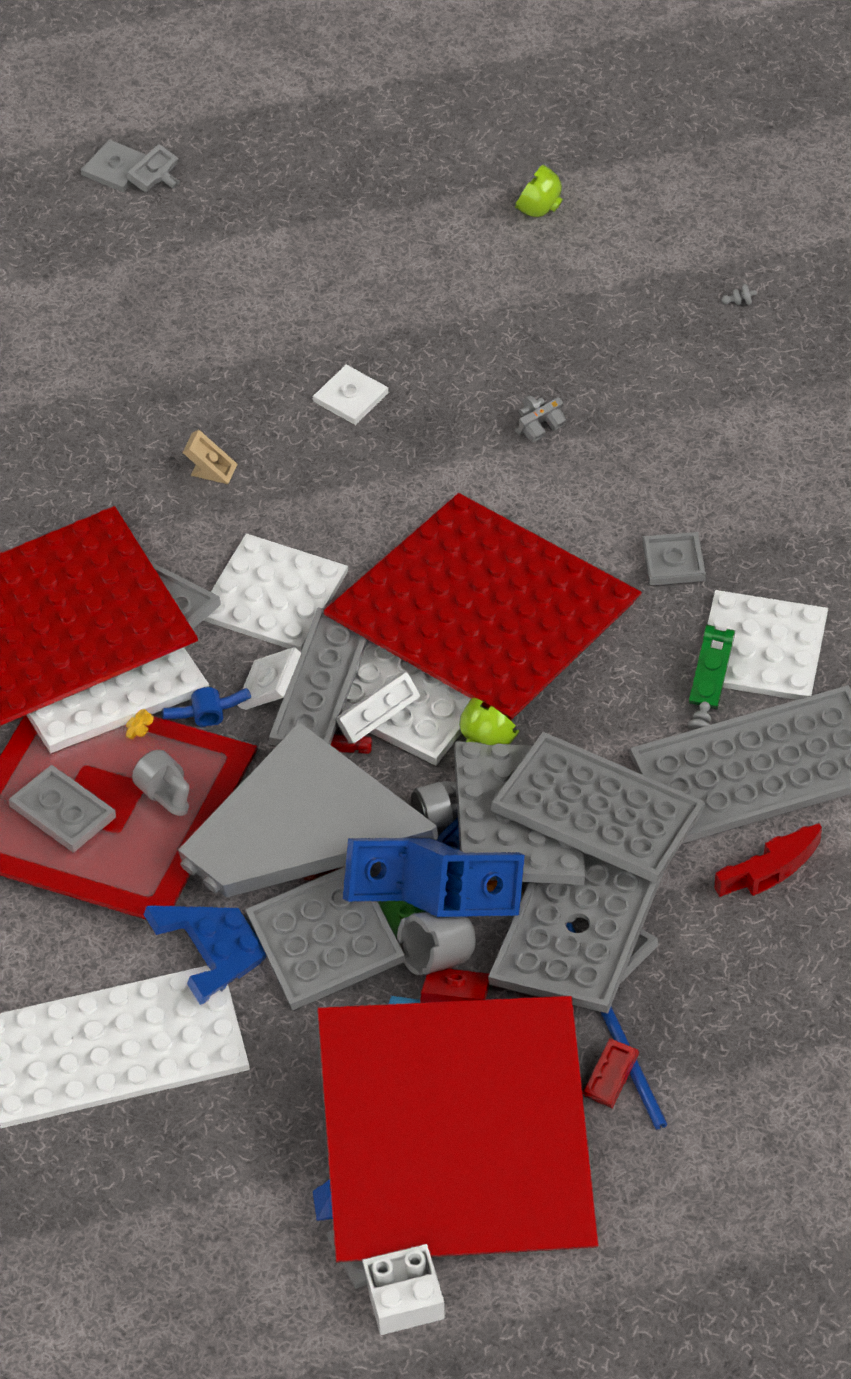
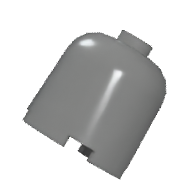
M428 912L415 913L401 920L397 932V941L399 944L403 943L406 955L404 964L415 975L431 974L461 965L471 957L475 949V930L467 916L436 917Z

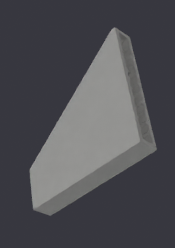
M299 722L178 849L182 861L180 864L186 872L192 876L195 874L199 875L204 879L203 883L210 891L215 894L219 891L227 898L346 866L348 838H432L437 840L438 832L437 826Z

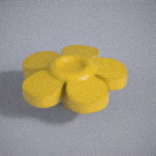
M145 709L139 710L135 717H132L127 722L126 727L128 730L126 736L131 740L136 735L143 737L148 731L146 726L150 725L154 720L153 715Z

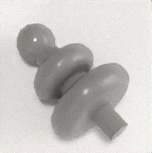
M743 284L742 292L734 289L733 295H724L721 301L725 305L734 301L736 305H741L742 300H745L746 305L749 306L752 304L751 296L757 295L756 290L749 291L748 285Z
M708 702L700 703V711H696L693 714V719L688 722L687 726L690 731L710 725L711 716L707 713L710 709Z

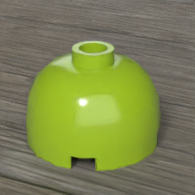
M544 164L534 174L536 178L534 177L527 184L516 202L515 208L530 217L545 216L550 210L555 212L563 201L559 197L562 185L558 175Z
M471 698L465 706L459 722L461 733L467 739L466 742H477L486 745L511 744L519 733V730L514 729L516 725L494 707L490 706L489 709H484L480 706L483 703L482 700Z

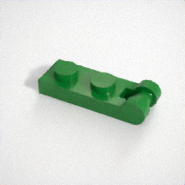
M706 625L689 704L700 705V703L706 701L710 704V708L718 709L735 638V630L726 629V631L715 629L716 626ZM713 641L723 642L722 650L711 648Z

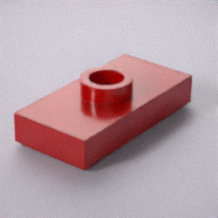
M609 1038L582 1093L583 1096L613 1108L639 1055L638 1049Z

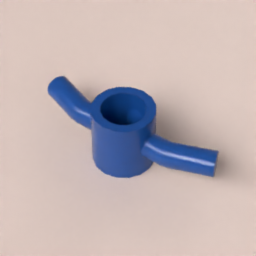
M211 687L200 688L191 695V706L163 708L162 718L186 719L194 717L195 723L200 727L219 725L223 721V710L250 699L251 693L247 688H244L228 697L220 698L217 689Z

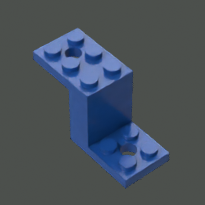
M348 838L343 899L348 902L405 901L436 917L519 915L525 855L519 852L464 853L432 838ZM380 862V873L376 877H371L370 869L372 865ZM495 876L497 878V885L493 891L488 892L487 883L490 878Z

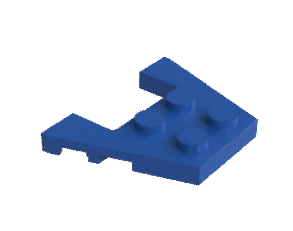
M147 906L143 914L156 935L185 929L205 960L210 971L191 975L187 982L188 987L200 1005L209 1001L210 996L217 991L226 989L227 984L234 979H240L266 959V953L258 937L239 908Z

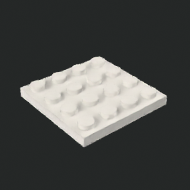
M245 534L211 590L212 593L220 597L221 605L203 621L288 649L295 647L301 652L317 608L326 609L348 573V566Z
M715 590L707 625L716 626L715 629L726 631V629L735 630V638L723 688L795 700L812 696L828 608ZM713 641L711 648L722 650L723 642Z

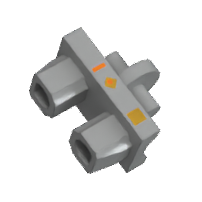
M530 395L523 399L524 407L519 409L522 418L519 419V426L514 431L518 435L524 433L532 443L543 438L546 431L541 426V423L546 421L552 431L565 425L567 420L561 411L564 403L560 397L545 404L543 398L536 400Z

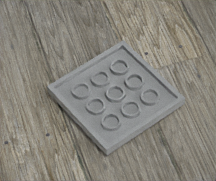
M345 867L245 909L247 917L266 953V957L292 1011L404 963L406 960L377 901L348 902L343 899Z

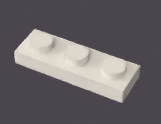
M407 671L400 672L337 716L335 720L348 743H355L418 699L420 694Z

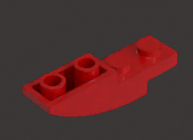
M820 823L801 827L796 832L785 836L774 837L765 843L764 855L753 856L745 862L734 866H726L716 872L714 888L719 897L745 887L754 896L791 876L811 857L820 844L822 832Z

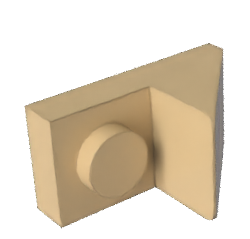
M200 430L191 434L182 452L196 464L191 474L194 477L228 484L237 466V463Z

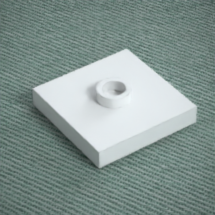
M346 364L313 395V402L356 425L389 393L387 386Z
M293 647L254 660L243 689L247 688L250 691L251 698L237 706L247 710L284 698L301 652Z

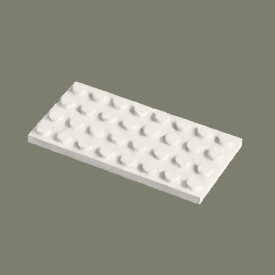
M207 965L0 1013V1127L5 1128L250 1070L228 984L226 989L217 991L210 996L209 1001L200 1005L188 987L187 982L191 975L210 971Z

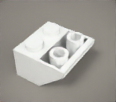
M427 1244L363 1260L371 1304L380 1335L445 1319L444 1299Z

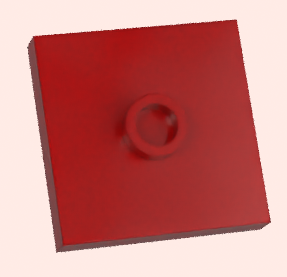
M445 969L427 974L421 990L420 1002L486 1000L490 986L488 979L490 973Z

